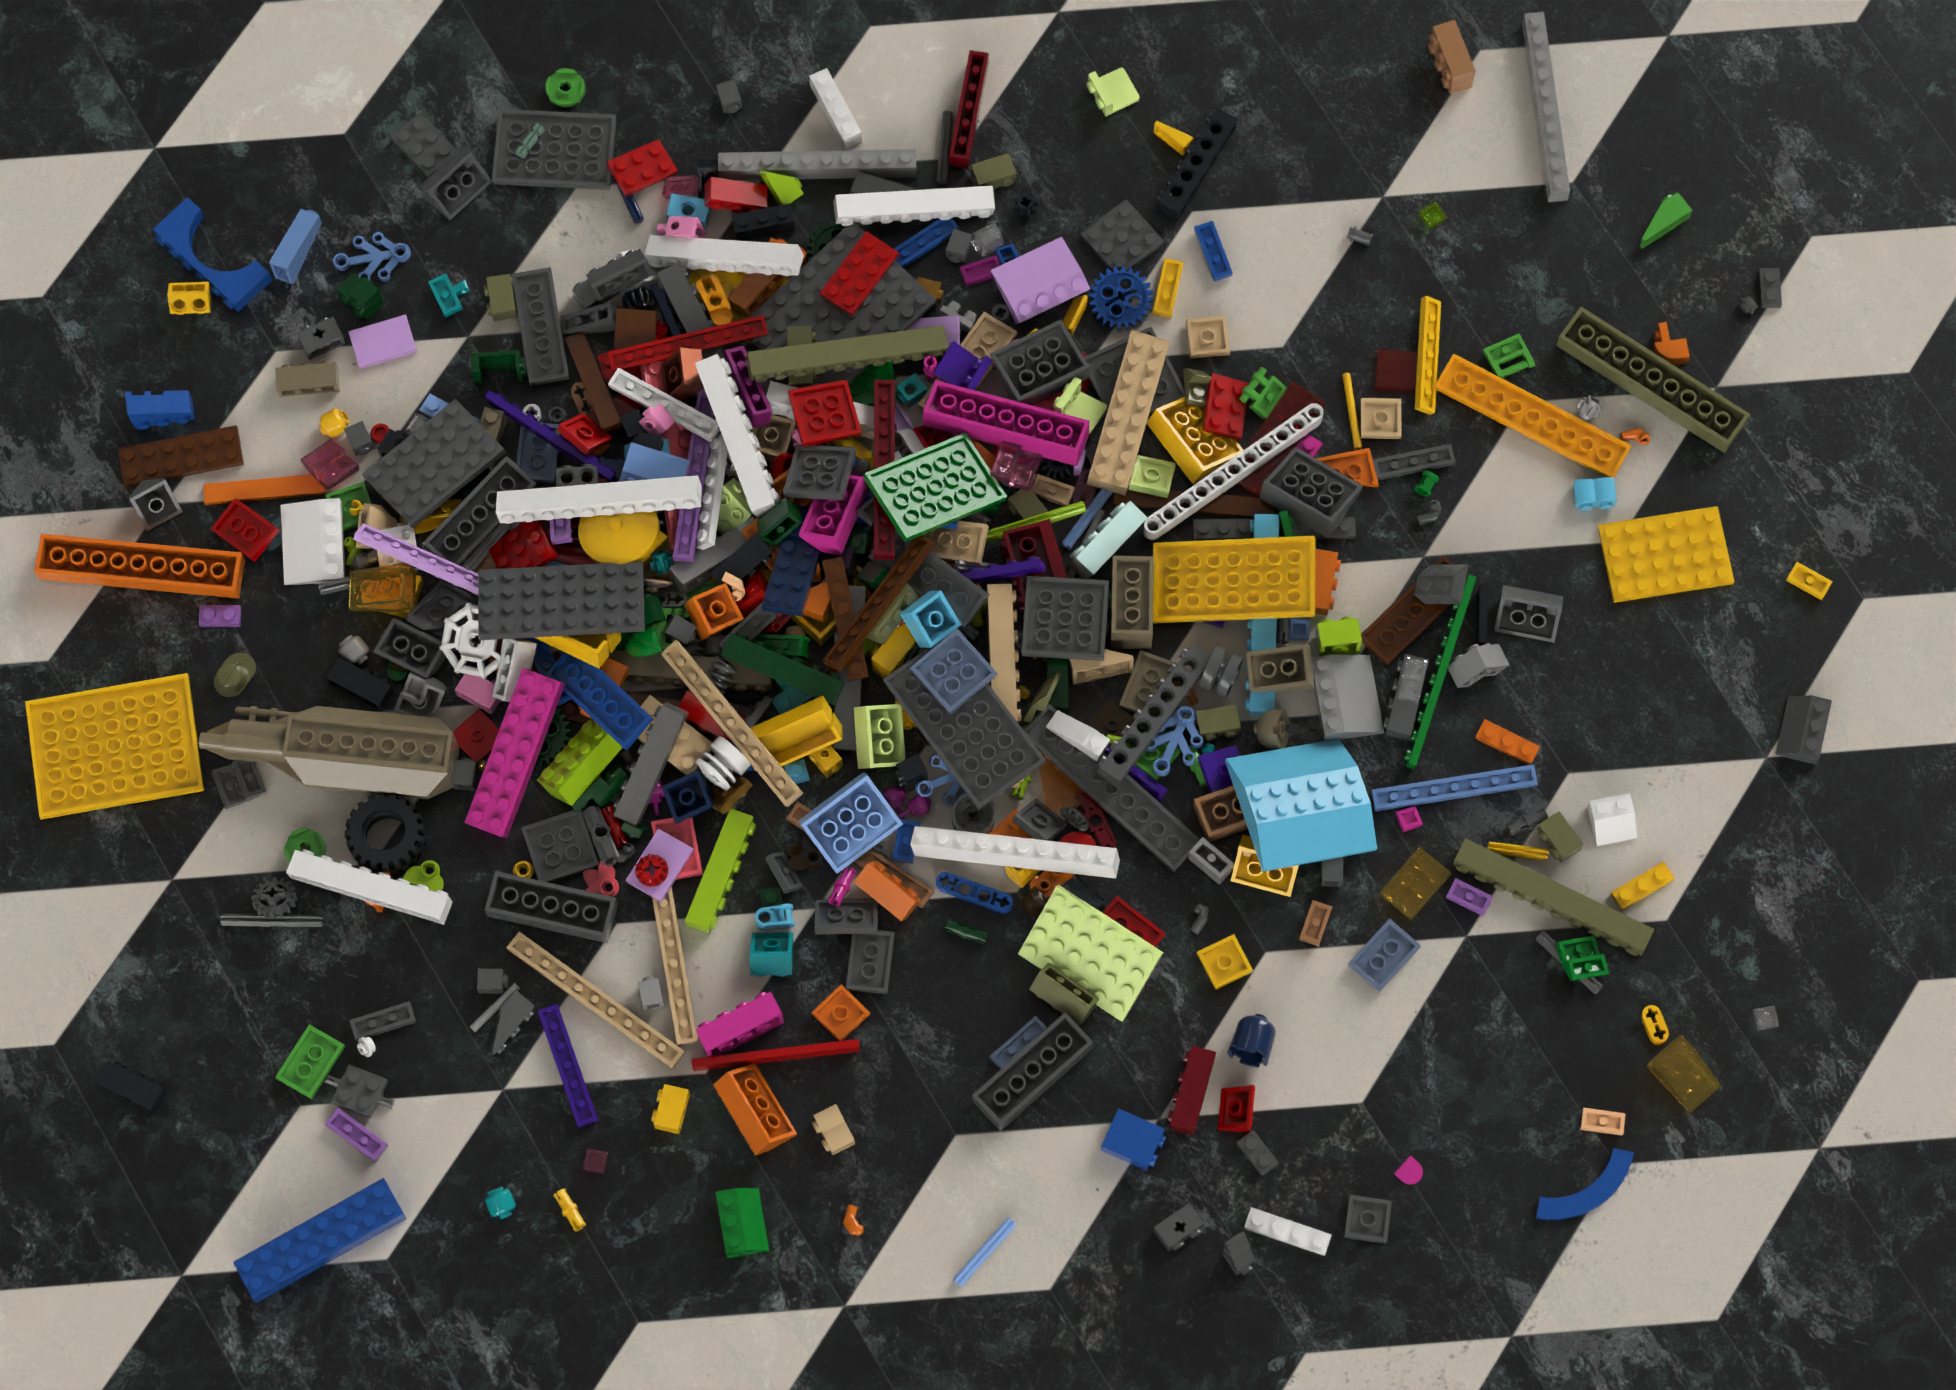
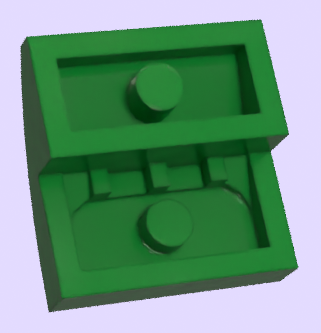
M1595 936L1555 943L1560 961L1571 981L1609 974L1605 956L1599 953Z

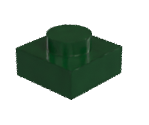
M626 821L621 828L628 837L633 839L645 836L648 829L641 824L634 826Z
M780 887L760 890L762 907L783 904Z

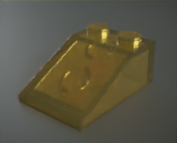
M406 563L350 571L349 610L399 612L415 609L416 571Z
M1681 1034L1647 1065V1068L1689 1113L1694 1111L1721 1087V1084L1697 1051Z

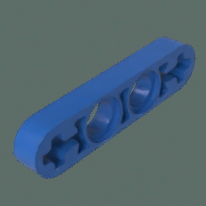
M948 872L940 873L936 878V886L943 893L999 913H1008L1013 908V899L1005 892ZM945 878H948L949 883L955 885V881H958L955 891H953L952 885L947 884L943 887L940 880L944 881ZM967 884L970 886L971 891L968 894H962L959 892V887ZM987 891L990 894L989 900L981 901L978 898L979 893ZM994 894L997 895L996 900L1003 901V899H1007L1009 905H1005L1002 908L997 901H994V905H992Z

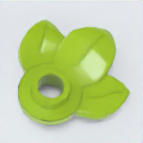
M427 860L421 866L411 867L403 876V879L409 881L410 884H414L413 886L421 884L427 886L433 892H436V890L442 891L444 887V881L439 875L440 867L433 860ZM432 868L434 871L432 874H427V869Z

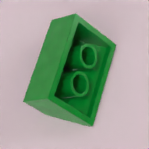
M733 1188L717 1191L716 1198L727 1258L769 1251L759 1188Z

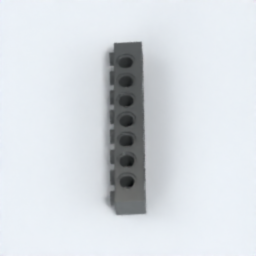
M1194 644L1189 649L1185 648L1179 656L1181 659L1179 663H1173L1167 672L1169 676L1166 680L1162 678L1156 686L1157 692L1154 695L1150 694L1144 702L1146 704L1144 709H1139L1132 718L1135 721L1131 726L1126 725L1121 732L1123 737L1120 741L1115 740L1109 748L1110 754L1107 757L1104 755L1097 764L1099 766L1098 775L1118 788L1201 678L1211 657L1209 654ZM1184 666H1191L1193 671L1185 670ZM1172 681H1179L1182 686H1175ZM1167 696L1170 701L1164 702L1160 697ZM1149 712H1156L1158 717L1150 716ZM1144 727L1147 732L1141 733L1137 728ZM1131 742L1135 745V748H1128L1125 743ZM1114 758H1121L1124 763L1118 764L1114 761Z

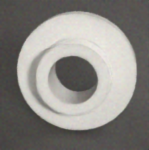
M370 1037L359 1038L357 1048L360 1054L366 1057L372 1056V1053L376 1051L373 1040Z

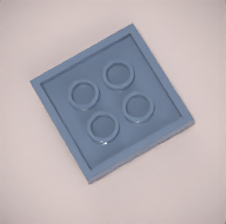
M955 629L910 667L913 674L950 715L997 676V672L958 629Z

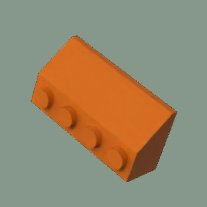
M756 1064L728 1071L713 1084L755 1156L768 1152L797 1135Z

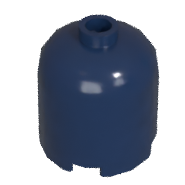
M1261 1014L1243 1017L1236 1027L1228 1049V1055L1231 1058L1235 1055L1240 1058L1239 1063L1247 1066L1259 1067L1260 1064L1267 1066L1275 1039V1027Z

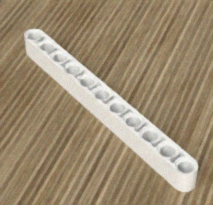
M1316 403L1308 405L1153 513L1144 522L1145 537L1150 540L1158 539L1317 428L1322 422L1323 408ZM1316 413L1318 417L1312 418L1309 414ZM1299 424L1303 428L1295 429L1293 425ZM1283 435V436H1285L1287 439H1286V440H1279V439L1277 438V436ZM1266 446L1269 447L1271 450L1265 452L1261 450V448ZM1253 458L1254 462L1248 463L1245 459ZM1236 469L1238 473L1231 474L1229 470ZM1219 480L1222 482V485H1214L1213 481ZM1202 491L1206 493V496L1200 497L1196 493ZM1188 503L1190 507L1183 508L1180 504ZM1171 514L1174 518L1168 520L1164 516ZM1154 525L1158 529L1155 531H1151L1148 529V527Z

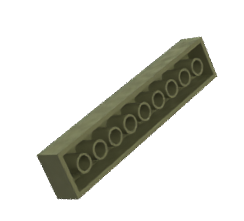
M1583 307L1579 308L1558 338L1557 347L1723 453L1727 452L1749 419L1750 414Z

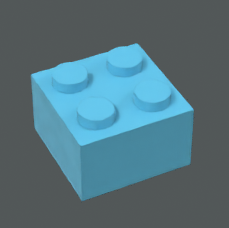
M941 590L927 592L899 613L920 648L933 647L961 626L960 621Z

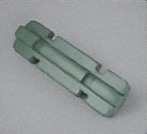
M538 123L533 125L532 131H529L522 140V145H519L515 150L517 156L525 158L528 154L527 151L533 147L538 140V136H541L544 127Z

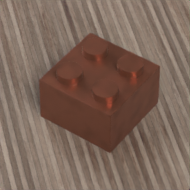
M678 348L661 364L666 394L681 402L688 403L704 389L695 365L696 362L703 360L701 350Z

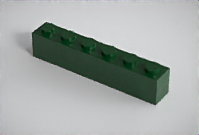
M737 632L736 635L730 633L721 653L722 657L816 698L824 696L827 703L836 705L845 685L844 682L840 681L841 676L832 672L826 675L822 673V668L813 664L810 667L803 665L804 660L795 656L789 659L785 657V652L774 648L773 651L766 649L767 644L758 640L755 643L748 641L749 636Z

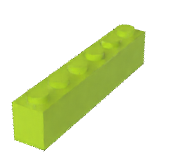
M734 809L728 812L686 916L685 923L687 927L710 934L711 929L715 930L719 920L717 914L719 910H723L726 903L725 894L727 891H731L734 880H732L734 872L738 873L741 861L739 859L741 854L746 853L749 845L747 842L748 837L754 834L756 824L754 823L753 816Z

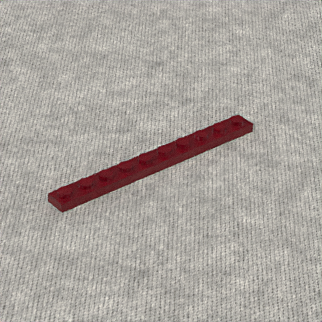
M874 380V469L895 461V380ZM874 495V559L894 560L895 527Z

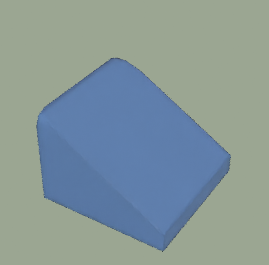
M1310 617L1290 618L1289 639L1309 640Z

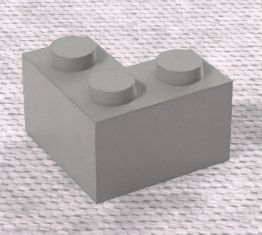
M1490 643L1482 646L1478 644L1470 646L1467 649V653L1453 658V662L1448 665V670L1457 688L1469 687L1484 676H1495L1510 665L1499 644L1490 645Z

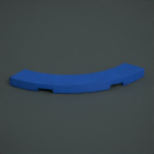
M1613 1148L1608 1165L1601 1176L1589 1187L1576 1194L1558 1198L1539 1197L1536 1219L1562 1220L1577 1217L1602 1205L1622 1184L1631 1166L1634 1152Z

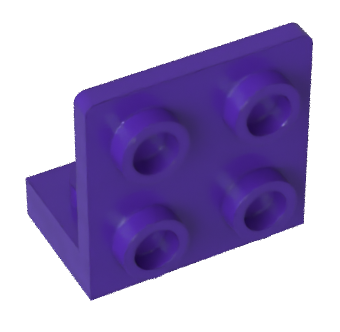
M953 341L933 374L945 383L975 390L991 364L992 359L987 355L978 358Z

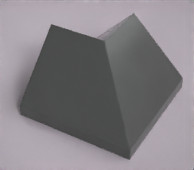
M165 478L141 481L128 497L147 531L183 512Z

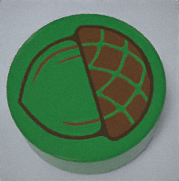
M391 663L388 666L387 674L391 681L400 683L408 677V670L395 663Z

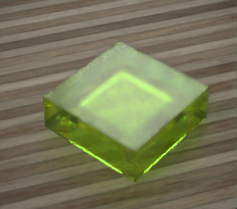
M1437 202L1419 211V215L1429 229L1445 221L1447 218Z

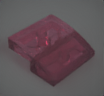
M330 439L301 458L302 464L309 473L327 490H330L359 470V465L345 454V449L333 439Z
M1003 441L993 465L991 476L1008 485L1030 492L1042 461V455L1022 449V445Z

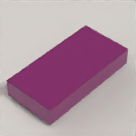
M997 255L961 266L959 270L965 286L968 287L992 279L993 276L990 270L1001 265Z

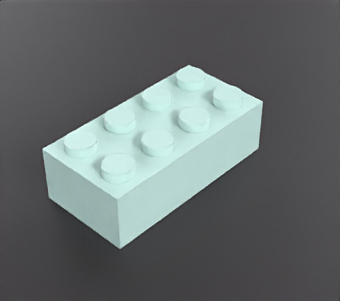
M1131 501L1126 504L1122 502L1110 513L1112 517L1103 520L1096 527L1098 532L1094 531L1082 542L1085 545L1075 549L1069 556L1071 560L1067 564L1082 579H1088L1094 575L1147 519Z

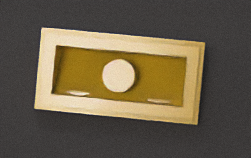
M1087 295L1078 296L1073 299L1062 321L1070 336L1073 335L1088 305Z

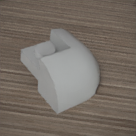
M410 672L394 712L402 715L432 717L440 707L446 686L434 677L425 679Z

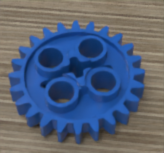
M1114 266V272L1111 273L1109 269H1106V276L1100 273L1099 277L1101 280L1094 279L1096 286L1090 287V290L1094 293L1089 294V298L1093 299V301L1089 302V306H1095L1092 314L1098 313L1096 320L1103 318V326L1110 323V329H1112L1114 325H1117V329L1120 331L1121 326L1124 325L1125 329L1128 330L1129 324L1136 328V321L1141 324L1143 323L1141 316L1148 317V313L1145 310H1152V306L1148 303H1152L1153 298L1148 296L1153 294V290H1147L1150 287V283L1144 284L1146 276L1139 278L1140 271L1133 274L1132 267L1127 272L1124 266H1122L1121 271H1118L1117 267ZM1127 281L1131 284V287L1123 289L1120 284ZM1105 290H1110L1113 292V296L1106 298L1102 293ZM1137 290V293L1130 294L1132 291ZM1118 295L1125 297L1123 302L1120 299L1117 300ZM1137 299L1140 304L1133 307L1129 304V301ZM1113 302L1110 306H1105L1106 303ZM1118 307L1122 310V313L1114 315L1111 310Z

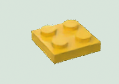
M1234 934L1197 951V956L1215 990L1253 972Z

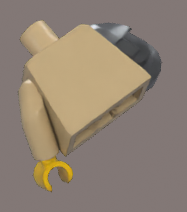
M358 500L351 502L352 506L358 507L356 509L350 508L352 515L359 514L358 529L363 524L378 530L397 527L396 518L390 516L383 506L369 503L361 505V502ZM356 541L357 548L373 549ZM373 549L369 553L364 552L356 555L352 562L355 571L360 574L371 571L374 563L378 562L377 550Z

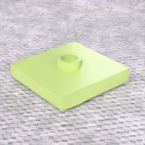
M1137 455L1128 490L1168 498L1176 463Z

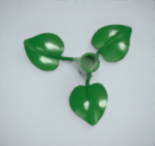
M645 626L644 632H635L634 635L622 638L620 646H616V649L620 651L625 650L633 657H645L662 652L658 635L649 626Z

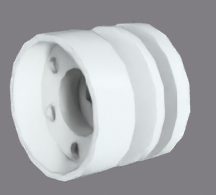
M718 736L710 745L714 755L712 756L704 752L702 755L706 761L698 758L695 763L710 782L728 791L730 785L725 779L735 783L736 779L732 772L734 771L742 775L751 764L730 742Z

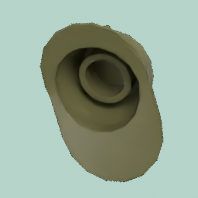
M235 653L228 657L215 675L214 686L216 691L225 697L239 695L254 676L256 671L254 659L245 653Z

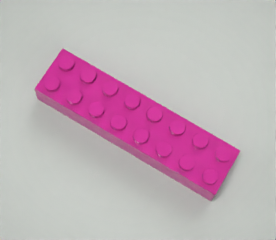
M935 380L923 410V426L957 435L966 433L972 439L1078 466L1089 437V420Z
M522 668L464 823L497 836L508 838L565 683Z

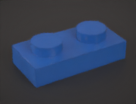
M900 819L903 825L898 828L892 859L913 864L915 855L910 843L914 827L920 826L921 823Z

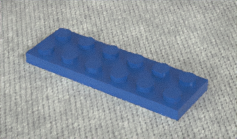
M565 652L546 673L549 678L565 683L563 691L626 750L629 749L654 719L601 668L598 669Z

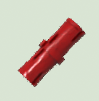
M613 806L607 807L610 815H608L604 808L601 810V813L610 828L616 848H623L620 839L623 844L629 843L623 830H621L622 822H619L618 818L613 816L615 813Z

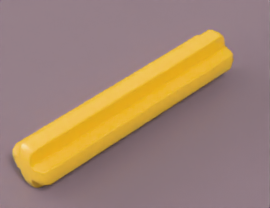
M1489 842L1487 845V849L1503 856L1546 861L1549 855V850L1545 848Z

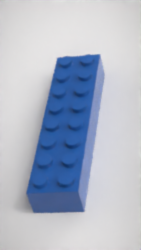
M382 1178L235 1260L233 1263L252 1299L258 1303L407 1218L388 1183Z

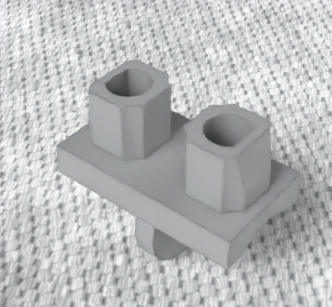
M953 300L947 307L943 305L940 309V312H942L940 317L959 316L960 333L964 331L968 334L974 326L977 315L970 310H967L964 316L959 315L961 306Z

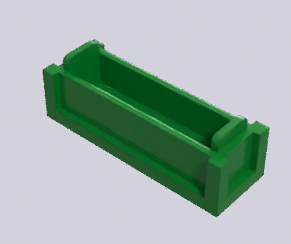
M759 634L752 641L755 643L758 640L767 644L766 649L771 651L774 648L785 652V656L809 658L808 643L811 641V638L803 635Z

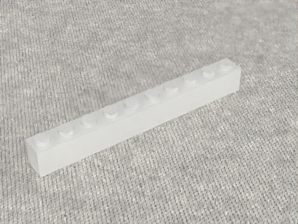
M698 475L500 491L497 492L496 514L500 523L510 524L523 521L532 522L536 520L571 519L573 517H592L598 515L610 516L613 514H632L635 512L693 509L701 507L702 486Z
M920 826L914 827L910 843L914 855L919 857L1116 878L1120 863L1117 848Z

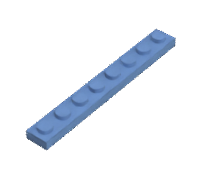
M1533 764L1373 789L1371 794L1374 810L1382 811L1535 787L1538 785Z

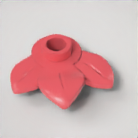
M600 861L598 870L591 869L583 872L584 880L589 886L585 891L611 897L618 894L619 883L615 879V869L612 865H602ZM608 884H611L613 888L608 892L606 887Z

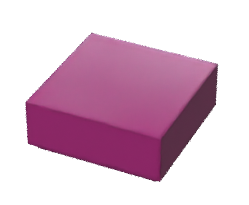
M1415 805L1395 813L1402 832L1420 827L1423 824Z

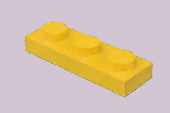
M1663 861L1613 890L1610 894L1620 910L1623 911L1671 883L1675 878Z

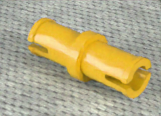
M566 1189L557 1191L553 1196L560 1205L563 1216H566L572 1225L573 1230L578 1231L585 1227L586 1223L577 1210L578 1206L575 1203L573 1204Z

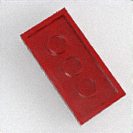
M866 231L821 290L820 296L853 317L899 256V252Z

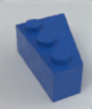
M189 390L163 391V395H151V391H144V395H132L131 392H125L127 415L134 428L144 430L148 429L149 426L157 425L164 427L170 423L185 424L194 420L193 401Z

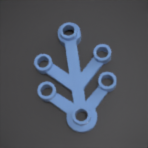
M376 232L372 236L374 244L377 246L383 245L389 251L382 252L366 242L362 236H355L353 238L354 247L356 249H363L369 254L348 258L346 254L339 253L335 255L333 263L339 271H344L352 265L370 263L358 277L361 279L363 276H367L371 282V275L382 261L390 259L385 268L378 271L379 279L386 282L390 279V273L399 262H405L410 258L411 251L408 245L404 243L394 244L386 239L382 233ZM377 237H382L380 241L375 240ZM358 240L362 241L360 245L356 244ZM400 251L405 252V253H404L403 255H401V256L398 255V253H399ZM342 261L346 262L343 266L339 265ZM382 273L388 274L386 277H381Z
M1183 706L1177 710L1176 715L1171 717L1158 733L1161 736L1156 737L1152 741L1155 745L1146 749L1148 752H1154L1157 746L1169 742L1162 758L1155 760L1153 765L1154 772L1158 776H1165L1170 772L1169 762L1177 745H1179L1183 754V763L1187 766L1195 763V755L1190 751L1183 736L1185 727L1191 736V746L1193 748H1200L1203 745V738L1198 734L1194 725L1196 713L1188 706ZM1185 715L1189 716L1188 719H1183L1182 717ZM1177 725L1174 731L1163 734L1165 728ZM1198 739L1200 743H1194L1193 741ZM1189 756L1193 758V759L1190 760V761H1187V760L1185 759L1186 757H1189ZM1160 767L1166 768L1164 771L1158 770Z
M937 754L929 757V764L931 766L949 771ZM935 757L938 758L937 764L932 762ZM950 772L930 781L925 779L919 780L916 783L915 790L919 795L927 797L932 794L933 788L952 781L948 792L942 795V802L946 805H953L960 784ZM922 784H926L924 791L920 790ZM961 788V791H960V792H961V794L963 795V794H965V793H964L963 788ZM948 795H951L952 797L950 802H946V797Z

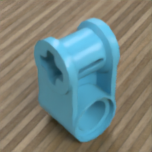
M780 904L760 908L755 914L756 926L762 931L788 929L796 926L792 916L793 904ZM763 915H766L770 918V920L766 923H763L759 920V918Z

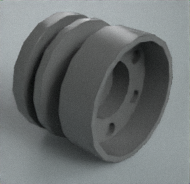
M966 793L956 800L952 810L954 830L989 834L992 831L995 821V808L992 801L978 810ZM976 815L977 822L975 820L970 822V816L974 817Z

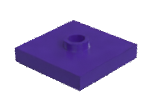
M1236 745L1197 757L1209 794L1233 786L1225 759L1240 756Z

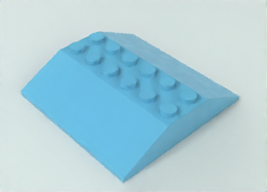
M1340 739L1225 759L1262 872L1377 850L1371 803L1359 768Z

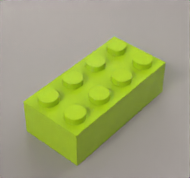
M589 719L588 722L583 724L581 730L569 740L567 746L556 755L554 761L542 771L537 781L550 795L572 806L623 747L597 722Z

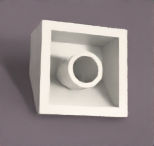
M1630 793L1589 801L1587 811L1596 847L1637 839L1635 811Z

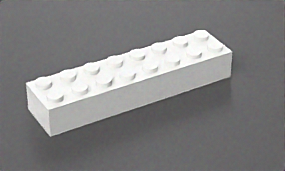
M716 354L696 362L695 365L751 512L757 518H761L776 506L781 499L778 492L771 486L774 485L771 474L764 468L767 466L763 454L761 455V452L757 449L760 447L757 437L750 431L753 429L749 417L747 418L746 414L743 413L746 410L745 405L739 395H736L739 390L736 382L729 376L732 373L730 366L724 358L721 359Z

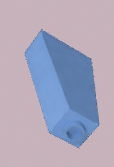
M300 209L273 254L269 264L276 279L294 285L322 224L318 213L315 211Z

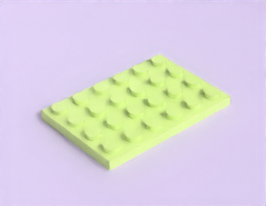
M1057 885L1018 954L1040 969H1043L1049 963L1099 1000L1096 1004L1098 1007L1123 1022L1163 952L1062 886Z

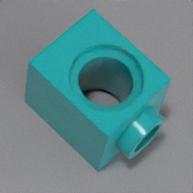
M915 373L896 386V398L902 405L905 403L909 409L924 397L928 388ZM909 389H913L916 391L914 394L911 395L906 393V391Z

